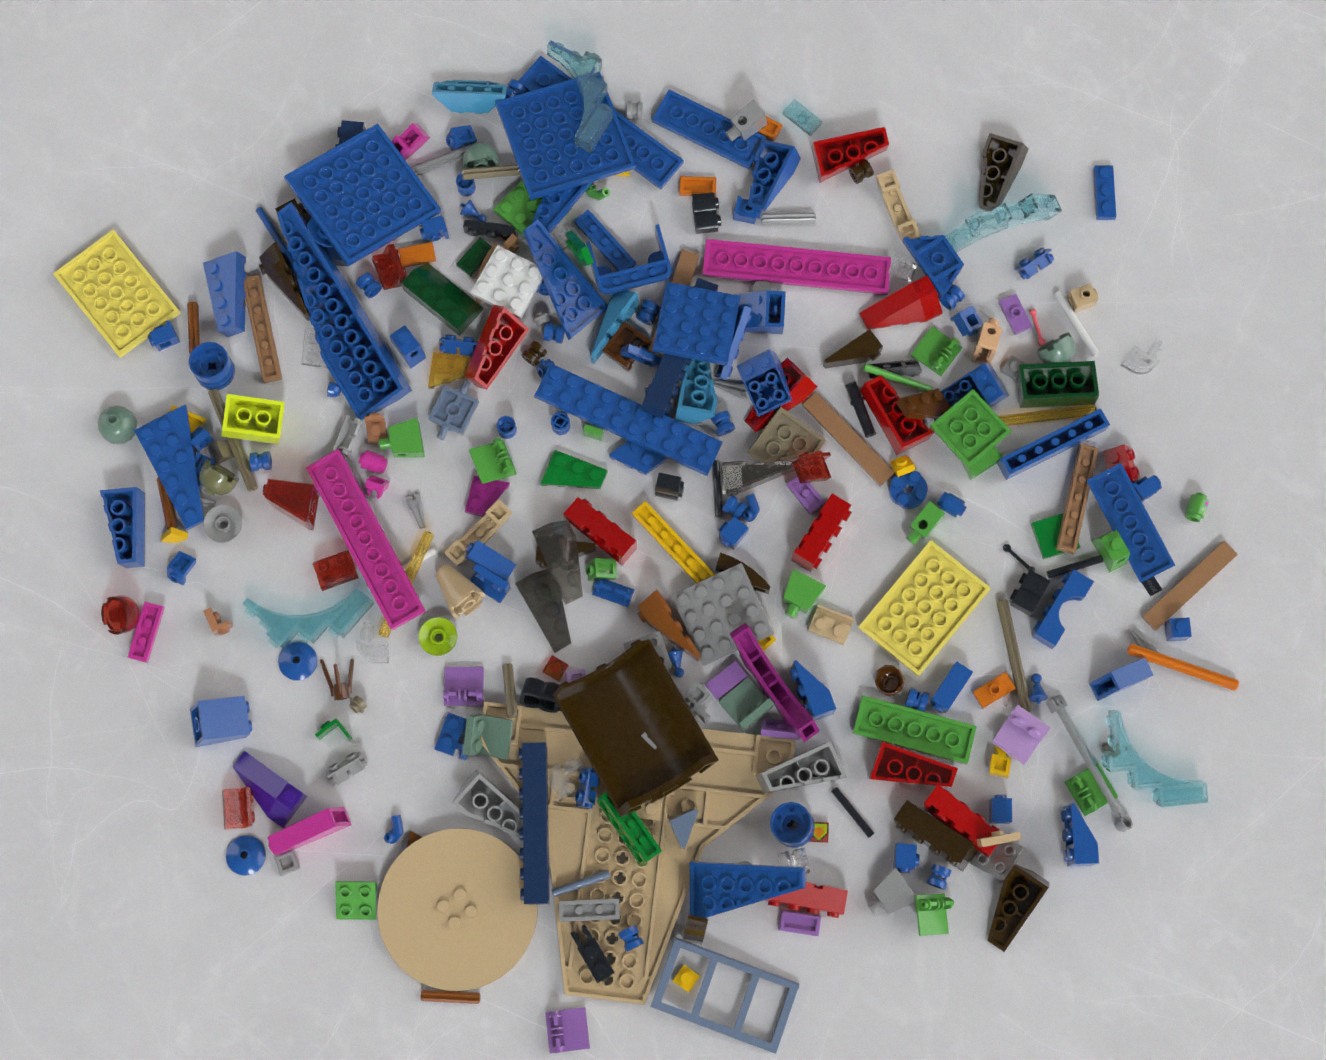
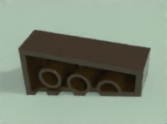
M906 800L894 818L896 828L904 834L908 832L917 843L926 845L932 853L937 856L940 855L950 865L957 867L962 872L976 853L972 842L908 800Z

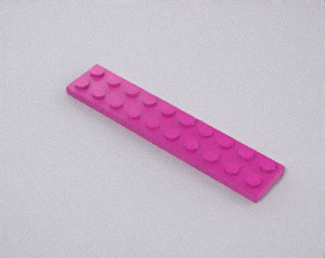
M706 239L702 276L754 282L767 281L774 284L888 295L891 257Z
M337 449L307 466L306 469L390 629L395 630L426 612L341 450Z

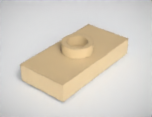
M1003 830L991 832L992 836L976 840L979 847H986L1020 840L1021 835L1020 832L1004 834Z

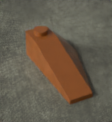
M655 590L638 606V617L643 623L646 621L654 630L660 631L662 636L681 650H684L685 653L697 662L700 661V653L688 635L682 633L681 624L678 620L671 617L672 610L658 590Z

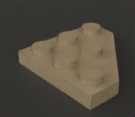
M779 407L746 453L762 464L797 459L799 457L816 455L826 439L785 409Z

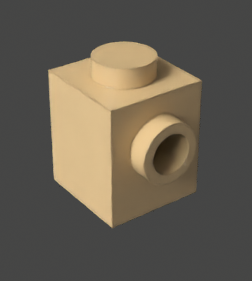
M1090 283L1071 290L1067 295V300L1073 311L1077 313L1095 306L1098 301V293Z

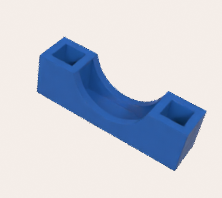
M1075 569L1070 574L1068 572L1065 574L1061 581L1064 585L1061 590L1056 589L1052 596V599H1054L1052 605L1046 606L1042 613L1044 615L1041 622L1038 620L1032 629L1035 632L1032 637L1051 649L1057 645L1065 631L1059 619V611L1062 604L1071 600L1082 601L1094 583L1093 580Z

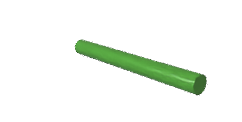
M866 363L862 367L863 371L924 392L933 389L930 385Z

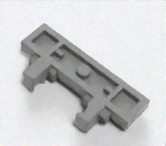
M697 681L682 697L693 716L697 715L706 724L711 718L705 711L707 706L704 703L712 696ZM646 733L641 735L654 749L657 748L647 737Z

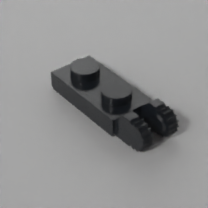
M464 220V233H467L469 236L502 237L504 241L512 233L516 236L515 229L511 225Z
M916 360L869 364L901 376L908 374L910 377H915L922 373L920 364ZM867 372L870 379L878 377V375Z
M584 924L581 928L589 941L581 944L577 933L573 931L570 934L593 977L599 983L615 972L596 939L591 936Z

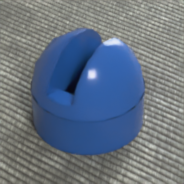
M329 382L327 397L339 396L341 389L338 384Z

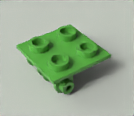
M932 326L911 356L939 376H942L963 347L958 344L959 340L953 337L950 339Z
M500 438L494 439V443L469 449L482 484L517 475L505 442Z
M1096 763L1095 765L1097 766L1099 772L1101 773L1114 798H1118L1117 793L1113 789L1112 785L1110 784L1100 765ZM1089 768L1064 782L1084 816L1108 803Z
M335 881L336 919L376 920L377 884L375 881Z
M945 893L915 895L919 936L949 934L946 909H951L954 906V900L950 897H945Z

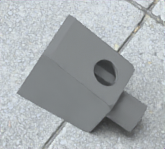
M752 100L731 119L733 127L725 134L730 141H734L739 136L743 140L748 139L767 125L764 111Z
M895 868L872 890V894L876 899L867 906L874 915L882 909L889 915L915 902V893Z

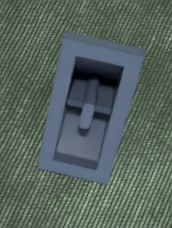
M694 809L669 821L681 849L685 850L699 810Z

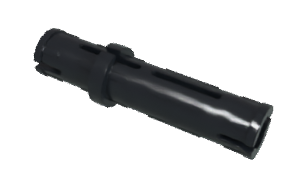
M856 381L846 384L845 388L851 400L850 405L854 407L865 438L876 435L877 433L864 404L865 399L861 396Z

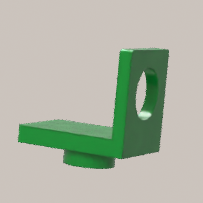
M336 718L331 722L327 721L322 724L321 730L315 734L321 740L339 726L345 736L352 740V737Z

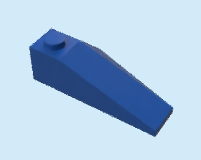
M763 139L755 154L754 160L756 163L755 170L752 173L753 184L750 187L748 206L765 211L792 177L801 157L795 146Z

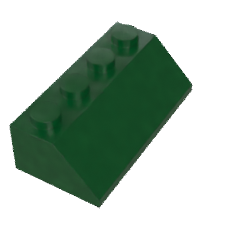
M429 263L414 269L401 283L403 290L459 336L484 310L480 304Z
M1095 361L1019 364L1018 397L1020 408L1095 405L1099 397Z

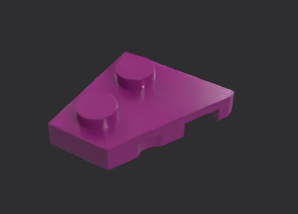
M474 475L465 513L484 517L487 514L486 511L509 488L510 483L495 480L482 484L479 476Z

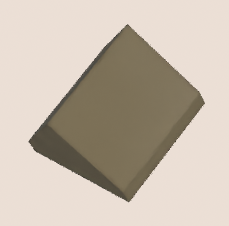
M217 440L210 446L216 464L234 458L227 440Z

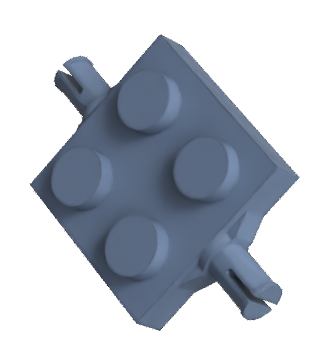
M464 380L460 390L451 389L444 385L428 418L429 421L441 427L436 436L438 439L444 440L448 431L464 435L479 404V400L467 394L471 385L470 382Z

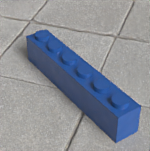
M1100 408L1000 458L997 465L1005 479L1008 480L1106 431L1110 423Z

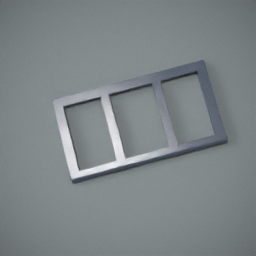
M675 937L650 1007L776 1054L799 989V983ZM680 948L710 959L691 1013L661 1002ZM717 962L752 974L733 1029L699 1016ZM759 978L789 988L770 1043L741 1032Z

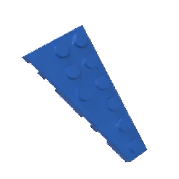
M536 220L523 231V234L566 336L570 340L607 310L608 305L542 223Z

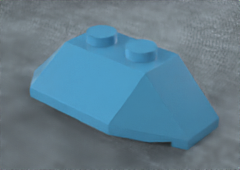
M475 80L434 82L432 96L451 112L483 114L489 113L496 107V101L506 98L507 85H501L492 81Z

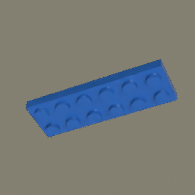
M670 89L652 118L653 123L750 170L755 161V154L762 140H766V136L756 132L746 140L739 136L734 141H730L725 133L733 127L731 119Z
M1122 463L1086 480L1111 529L1119 532L1130 552L1128 561L1140 583L1176 566Z

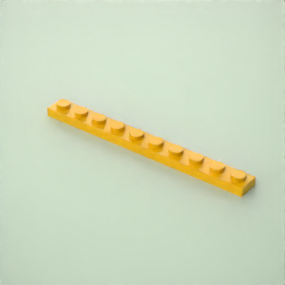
M646 501L631 513L696 584L715 575ZM771 635L758 641L763 652H765L777 639Z

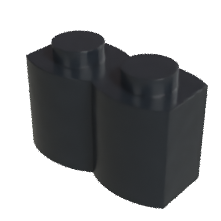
M714 192L693 194L692 208L696 234L718 232V226H721V216L717 215L716 209L719 208L718 197L715 198Z
M659 472L655 486V496L678 501V498L683 496L685 482L681 481L682 477Z
M1029 570L1027 574H1022L1018 582L1021 584L1018 590L1014 589L1009 599L1012 600L1010 604L1012 607L1031 616L1050 580Z
M532 677L526 678L519 703L525 707L539 708L545 712L557 713L559 706L552 694L558 689L559 684L544 682Z

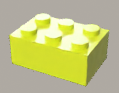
M227 394L221 437L279 444L285 402Z

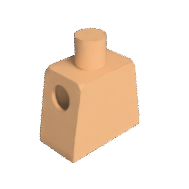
M989 318L988 322H984L971 362L991 364L1002 331V327L998 326L999 321L997 319Z

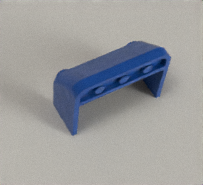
M659 224L655 225V237L659 251L649 255L648 264L613 273L607 266L597 267L590 241L586 242L594 263L590 264L593 276L601 293L609 295L664 281L670 277L671 265Z

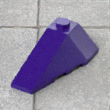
M246 751L242 753L233 765L234 770L266 816L284 829L307 798V795Z

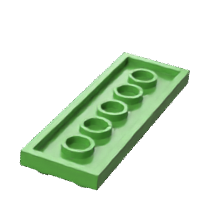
M862 695L852 734L967 765L977 726Z

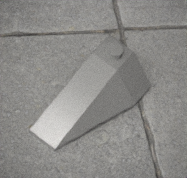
M476 769L464 782L452 803L466 816L480 820L485 824L492 825L520 838V828H523V820L519 818V807L483 773Z

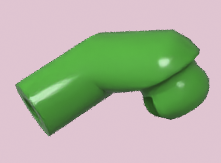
M592 184L586 190L587 196L596 200H602L610 195L608 188L598 191L596 190L597 187L595 185L592 186Z

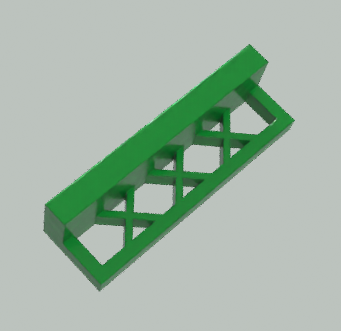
M607 792L598 798L596 802L641 867L662 852L636 812L620 817Z

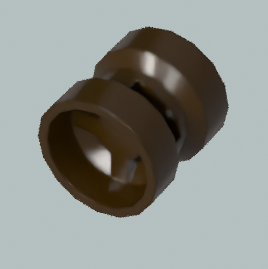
M866 159L860 161L859 165H853L849 168V174L856 184L861 183L864 178H870L874 175L872 166Z
M532 341L529 345L530 348L525 350L521 356L530 365L536 367L539 364V359L547 354V350L538 342Z

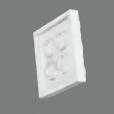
M497 245L475 283L471 295L492 306H504L521 320L543 279L536 264Z

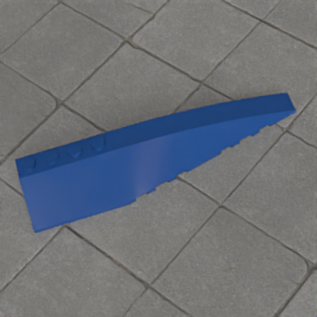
M290 202L277 212L283 235L286 236L287 248L291 253L292 264L298 275L297 280L305 306L309 310V319L316 333L315 338L321 349V357L358 419L363 420L369 414L376 413L399 401L410 393L412 389L344 277L324 247L310 237L307 231V222L295 205Z

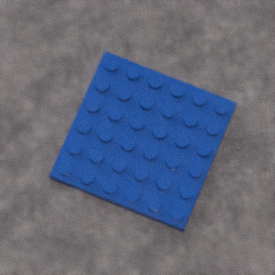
M600 71L495 102L530 200L636 169Z
M378 123L284 176V180L348 267L419 226L425 220L441 213L439 205Z

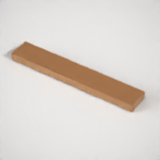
M682 249L671 283L690 286L700 254ZM656 327V330H655V333H654V336H653V339H652V342H651V345H650V348H649V352L652 353V354L659 355V356H662V357H663V355H664L663 353L653 352V345H654V340H655L656 331H657V327Z
M260 274L247 276L246 280H244V290L246 291V303L263 383L282 380Z
M817 392L802 404V407L880 487L894 475L895 472Z
M1080 443L1076 453L1056 544V550L1072 555L1077 550L1090 490L1086 480L1093 476L1098 448Z
M1223 541L1142 616L1143 620L1156 631L1238 554Z

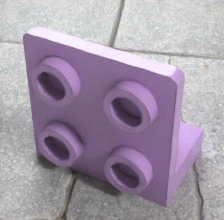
M1017 705L992 740V743L1024 765L1039 742L1048 733L1050 727Z

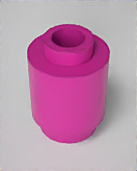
M366 450L365 453H361L358 463L361 464V468L378 474L379 472H385L388 459L384 458L383 455Z

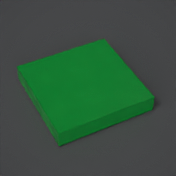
M1063 513L1031 523L1043 560L1066 553L1056 550Z

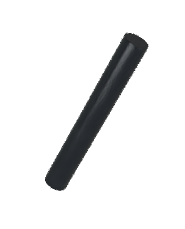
M715 460L712 465L715 517H722L720 460Z
M1099 555L1046 571V575L1049 579L1072 572L1074 569L1079 570L1103 562V557Z
M839 788L833 789L831 791L866 836L870 838L875 834Z

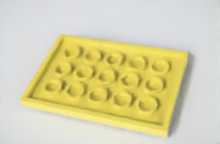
M111 230L53 273L120 359L150 336L149 332L153 331L154 328L161 325L165 326L166 321H171L181 314L114 230Z
M930 540L859 625L858 629L919 677L991 588Z

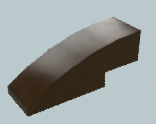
M720 552L715 571L723 572L742 563L754 590L769 594V584L755 570L738 559Z
M688 914L683 940L702 945L708 919Z

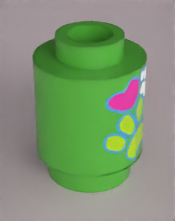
M1196 493L1191 495L1185 510L1186 519L1192 522H1200L1204 518L1210 502L1205 494Z

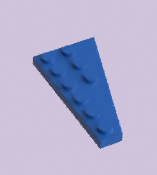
M593 182L543 196L532 224L539 220L546 230L551 233Z
M185 404L135 429L134 432L185 528L189 530L204 522V514L194 449L190 442L192 439L188 410Z
M690 862V915L707 918L806 888V867Z

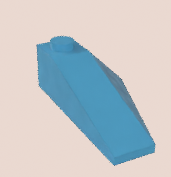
M625 290L613 293L609 298V305L590 356L591 363H596L603 354L602 350L621 325L624 322L627 323L639 308L637 293Z
M692 359L690 366L686 365L685 367L686 375L681 386L675 420L696 424L715 417L718 399L714 390L710 363Z

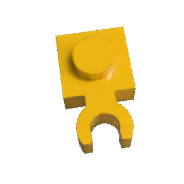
M995 745L996 754L992 753L988 774L1008 778L1012 758L1007 757V753Z

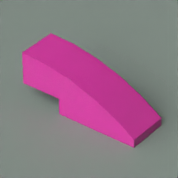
M412 123L401 136L396 135L391 142L402 157L407 160L430 137L419 124Z

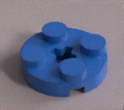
M912 471L900 477L896 475L889 487V495L893 503L904 509H914L920 506L928 492L925 479L917 471ZM906 485L913 488L911 494L903 491Z

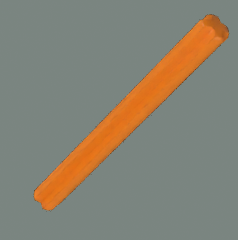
M1132 643L1127 648L1128 655L1140 659L1145 658L1146 661L1236 691L1239 686L1237 679Z

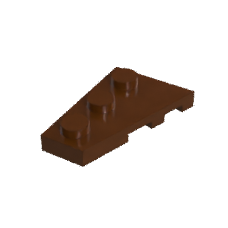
M938 388L902 397L896 402L905 418L921 420L934 418V421H936L951 408Z

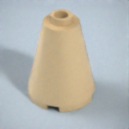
M442 565L437 569L436 579L450 613L454 618H461L459 615L463 613L467 616L482 604L481 598L482 596L485 598L484 592L453 566Z

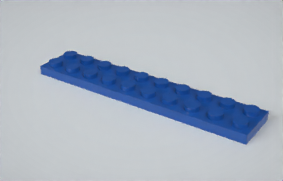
M540 56L518 82L525 87L527 92L568 81L572 78ZM615 110L636 165V169L633 170L661 190L684 164V160Z
M551 363L534 395V398L705 476H708L723 443L664 415L662 419L643 412L641 404Z

